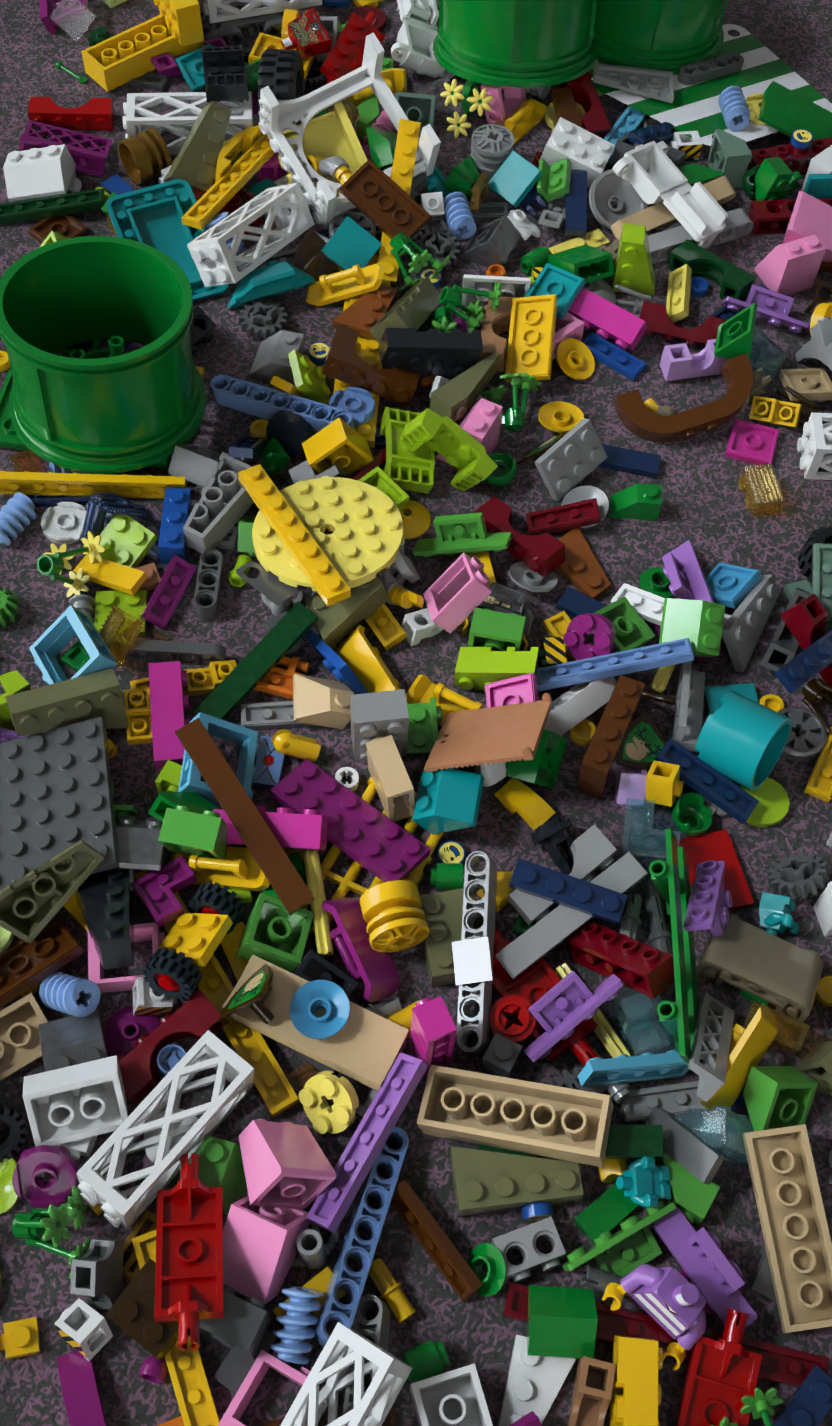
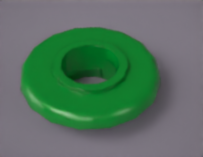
M652 567L641 574L639 579L640 589L663 598L673 596L669 589L670 580L666 577L663 568ZM659 579L665 584L657 585L652 580Z
M482 1243L477 1245L471 1251L467 1262L483 1284L476 1293L485 1297L496 1295L503 1288L506 1281L507 1265L505 1257L501 1250L493 1244ZM484 1262H486L488 1268L486 1278L482 1272Z

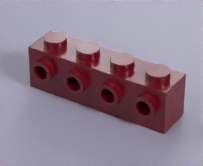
M590 921L567 938L573 962L607 978L614 974L621 979L625 986L648 997L656 998L675 983L672 955L611 930L606 926Z

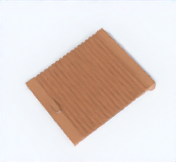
M544 693L540 701L448 713L424 766L425 772H433L438 769L443 770V768L453 769V767L458 768L459 766L463 768L464 766L468 767L471 765L473 767L474 764L477 766L479 764L484 765L485 763L489 765L490 762L494 764L501 761L505 763V761L510 762L511 760L514 762L516 760L521 761V759L525 761L534 760L553 705L550 694Z

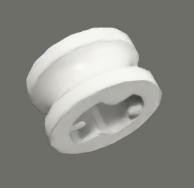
M343 767L336 772L335 780L354 792L358 788L359 775L355 769ZM345 776L346 779L347 776L352 777V783L348 784L346 782V784H343L342 777Z

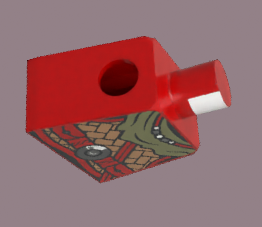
M314 7L288 24L289 37L281 40L283 49H296L302 56V59L331 51V37Z

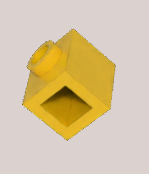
M653 761L646 775V802L669 807L673 806L676 797H681L684 783L680 781V765Z

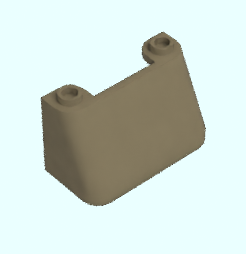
M729 913L730 922L725 925L724 936L712 937L711 932L696 964L697 981L704 984L707 978H715V984L718 985L725 981L775 1005V1012L780 1014L783 1010L786 1014L785 1022L799 1028L810 1015L824 967V961L821 959L820 954L813 950L800 948L742 921L740 917L733 913Z

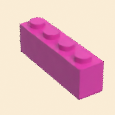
M584 287L568 310L570 314L584 322L585 329L592 328L596 330L598 336L605 340L608 338L614 340L615 345L623 350L628 348L634 351L647 330L646 321Z
M180 661L148 663L153 754L156 771L162 770L168 760L180 765L183 762L185 748L176 736L175 731L189 724L190 718H185L184 710H189L188 694H183V686H188L187 670H181Z
M256 806L282 848L326 851L328 817L320 815L321 810L304 809L303 814H293L292 808H277L275 813L266 812L267 807ZM213 809V812L219 813L220 818L227 823V845L246 846L224 810Z
M441 996L432 999V997L424 998L415 1004L416 1007L412 1009L409 1047L415 1058L423 1060L428 1065L423 1077L428 1076L430 1064L443 1067L451 1065L457 1028Z

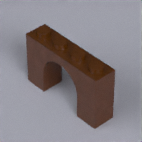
M338 324L330 344L322 374L409 407L417 388L420 372L397 367L379 369L367 364L356 352V343L360 332Z
M623 675L619 676L582 760L577 791L599 800L602 799L629 724L638 715L645 688L644 683Z

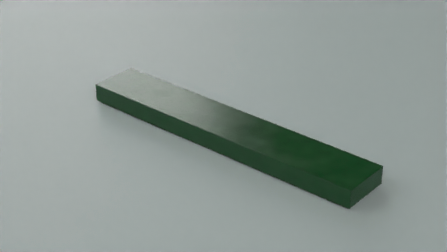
M104 189L0 204V224L101 209L105 204Z
M297 602L199 705L192 715L195 717L201 712L225 720L318 621L317 616L300 602Z
M610 1125L605 1159H641L643 1156H654L655 1159H664L662 1125ZM478 1144V1150L554 1159Z

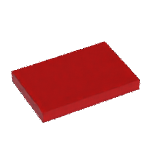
M727 829L677 839V847H683L688 855L690 886L693 885L696 868L699 863L708 860L724 861L726 868L723 882L726 891L731 892L733 902L732 908H729L728 911L749 908L754 905V900Z

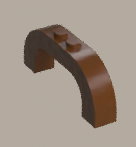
M747 353L725 360L721 372L727 385V394L719 400L674 415L661 416L653 413L646 407L639 389L616 396L615 410L623 425L630 432L649 441L670 442L681 438L687 440L702 431L712 432L720 425L733 419L743 408L753 385V370Z

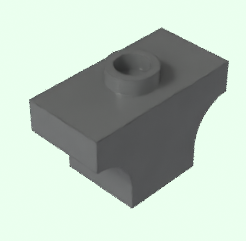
M91 1239L86 1254L80 1258L72 1259L70 1294L85 1295L91 1308L110 1310L122 1294L123 1239Z

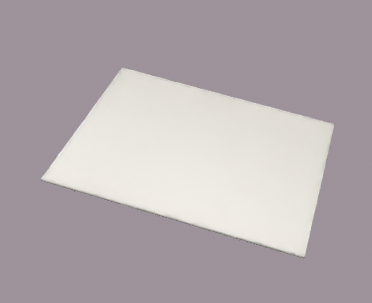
M488 937L452 942L456 985L492 980Z

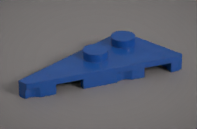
M314 631L305 637L325 659L322 661L323 665L341 684L345 682L355 694L369 693L350 667Z

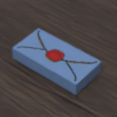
M261 736L255 763L256 773L252 780V787L272 789L281 780L285 755L277 752L273 746L272 737Z

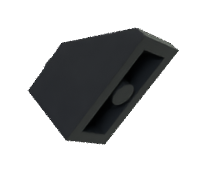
M311 949L293 973L309 982L314 980L334 982L344 990L348 998L359 983Z

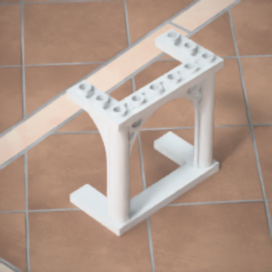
M374 32L366 36L362 67L293 100H277L269 86L260 89L259 128L264 135L267 134L272 150L275 153L278 152L283 168L286 171L289 170L292 175V182L299 183L307 205L313 210L314 219L323 226L324 230L329 228V224L335 216L349 212L356 208V206L341 193L336 198L337 190H339L341 184L325 179L308 163L303 151L302 139L305 128L310 120L322 110L369 86L397 131L400 119L409 120L381 75L385 50ZM301 121L302 125L298 127L296 123ZM430 124L422 128L421 135L418 138L413 178L421 173L425 176L433 174L441 141ZM285 130H293L298 134V137L289 139L283 135V132ZM291 145H296L298 150L293 151V147ZM392 166L383 171L390 178ZM312 180L318 181L317 188L315 187V183L312 182Z

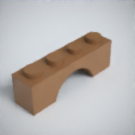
M499 297L500 305L497 306L495 311L490 306L492 300H489L488 305H484V319L480 322L483 351L477 363L497 352L499 353L497 371L504 372L506 365L507 339L498 335L510 329L512 298L516 297Z
M586 1356L578 1360L567 1426L604 1425L606 1412L611 1401L616 1364Z

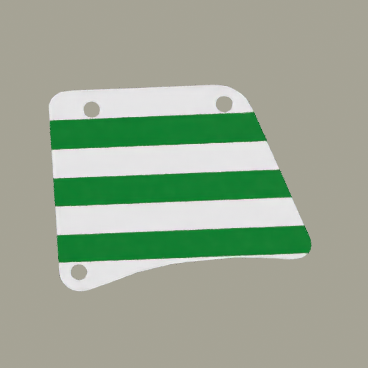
M725 24L722 26L724 40L717 57L731 53L743 56L744 63L741 71L692 85L680 83L678 75H673V103L593 82V78L591 79L594 88L661 123L669 122L673 124L674 129L679 132L698 131L702 143L708 146L712 145V135H714L715 129H721L746 142L779 132L769 125H757L751 120L743 130H729L725 124L718 99L722 91L730 86L740 87L746 100L749 95L764 93L769 85L775 81L832 112L831 102L750 32L735 24ZM737 30L740 36L733 37L728 34V31ZM685 134L686 136L692 138L691 134Z

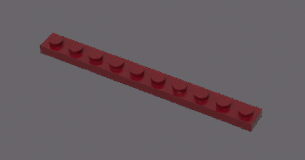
M509 1282L503 1312L504 1318L528 1323V1286ZM595 1302L598 1318L596 1340L614 1343V1335L654 1339L658 1341V1348H662L663 1353L671 1342L678 1343L677 1338L673 1339L650 1315L622 1308L612 1311L610 1309L611 1306ZM706 1329L702 1336L718 1340L722 1338L723 1333ZM747 1338L742 1340V1345L745 1346L744 1349L763 1355L758 1379L798 1388L814 1365H817L826 1374L828 1373L829 1358ZM692 1348L690 1351L685 1350L686 1356L683 1361L690 1362Z

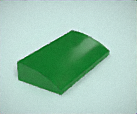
M775 81L765 90L759 121L789 137H792L793 132L797 129H805L811 132L813 135L812 140L832 137V112Z

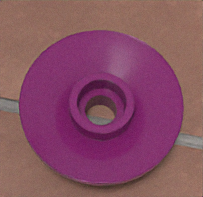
M133 1006L123 1008L114 1013L107 1021L103 1030L108 1054L110 1056L117 1055L118 1058L132 1051L136 1047V1042L143 1035L151 1034L159 1027L160 1021L157 1016H133ZM129 1028L136 1029V1033L134 1035H126V1031Z

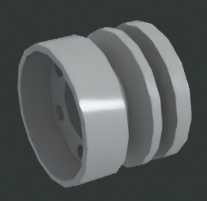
M487 124L478 127L472 133L470 156L474 159L479 175L481 173L489 174V181L514 150L515 138L508 128L496 124Z

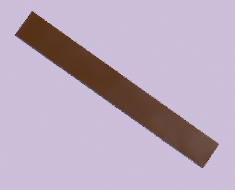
M197 718L175 731L176 736L289 915L291 916L315 900L200 719Z

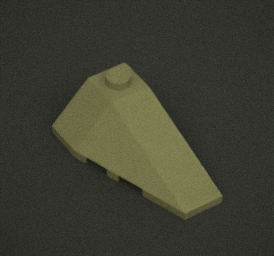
M499 353L491 354L431 393L430 409L441 417L448 416L454 422L462 419L496 374Z
M80 840L0 891V926L30 944L105 856Z

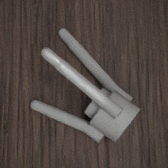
M615 285L616 289L640 298L636 299L635 302L616 299V304L634 307V312L638 313V315H635L637 317H640L644 300L655 303V299H651L650 295H644L626 287Z

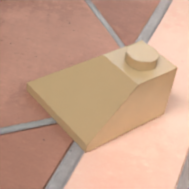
M294 674V721L344 729L351 720L350 695H354V692L344 683L341 684L338 681Z

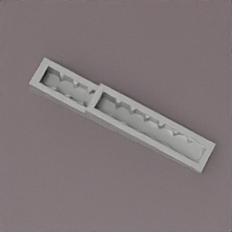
M628 852L591 880L590 883L625 894L640 883L647 875V872L633 855ZM559 905L498 952L495 957L514 979L595 917Z

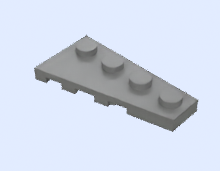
M594 64V83L673 103V72Z
M772 574L762 576L761 580L753 587L722 628V636L736 672L745 671L779 596L778 586L775 584Z

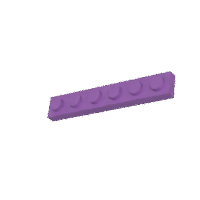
M400 1052L334 1168L337 1178L319 1194L306 1218L312 1223L332 1233L336 1232L424 1075L428 1065L423 1060Z

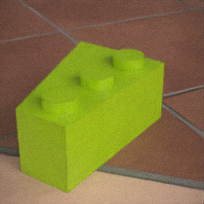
M623 223L613 275L612 288L615 292H622L615 288V285H620L644 295L655 296L656 277L653 271V262L650 256L645 225Z
M460 647L453 685L459 686L464 690L476 689L486 692L485 684L534 673L539 647H531L530 651H516L515 647H507L506 651H492V647Z

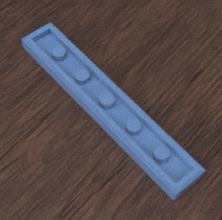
M689 638L537 668L535 669L538 691H544L693 661L694 655Z

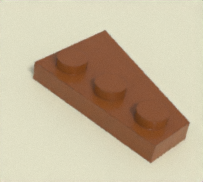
M381 284L379 289L365 293L332 320V327L337 328V325L341 324L359 331L360 336L375 339L369 330L392 308L398 296V289Z
M579 527L572 529L558 539L565 544V562L556 569L581 593L595 600L610 590L611 584Z

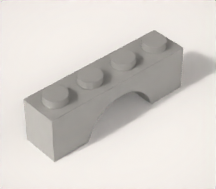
M595 824L573 841L570 847L573 855V869L569 875L590 882L593 879L591 874L598 868L603 871L615 861L612 856L617 849ZM516 889L509 894L507 899L529 926L549 914V909L556 904Z

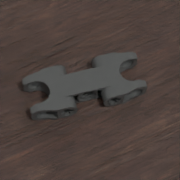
M284 12L216 22L214 26L208 28L204 27V24L209 20L207 16H202L203 33L207 34V40L221 36L228 47L243 45L245 39L258 37L260 32L281 38Z

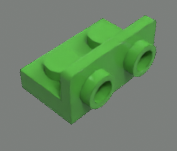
M568 158L557 161L551 166L544 159L539 160V170L543 174L537 181L536 189L547 202L555 200L570 191L572 163Z
M430 698V703L407 704L409 714L407 757L429 756L440 733L437 722L442 721L441 706H436V698Z

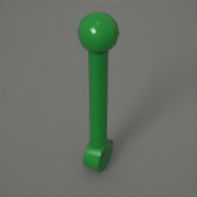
M61 61L56 62L55 66L57 69H62L80 81V84H87L86 77L77 75L63 66Z

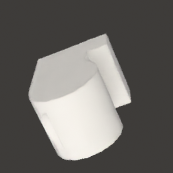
M428 608L405 614L401 625L407 635L406 640L411 647L419 644L421 639L430 638L443 630V628L432 621Z

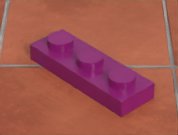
M175 555L166 568L141 617L163 630L190 582L196 567Z

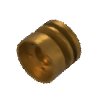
M154 128L138 133L137 138L131 136L118 143V152L122 165L135 184L140 185L153 178V175L160 176L162 169L172 165L168 147L159 132Z

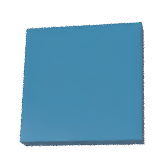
M719 562L705 579L714 603L735 609L761 580L762 575L759 570Z

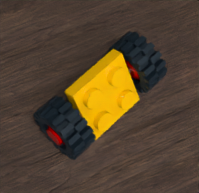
M212 882L203 883L189 902L188 909H191L189 913L184 912L185 914L177 919L144 968V979L146 982H150L149 986L151 989L156 988V993L159 995L161 993L165 994L164 998L166 999L172 997L173 1001L176 1002L179 999L181 1002H184L190 998L202 979V972L198 970L199 966H206L224 936L233 931L244 914L243 910L245 907L241 904L242 900L235 898L237 894L234 891L230 893L228 887L224 886L221 888L220 883L213 885Z

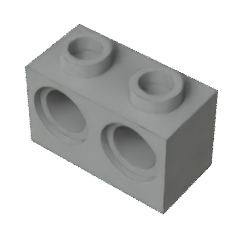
M552 1216L495 1237L491 1244L501 1250L505 1257L507 1265L506 1281L513 1279L514 1283L530 1278V1271L542 1267L543 1272L559 1267L561 1265L559 1260L563 1259L566 1255ZM538 1239L547 1240L552 1247L551 1253H540L536 1248V1241ZM510 1250L518 1251L523 1258L522 1264H510L506 1258V1253Z

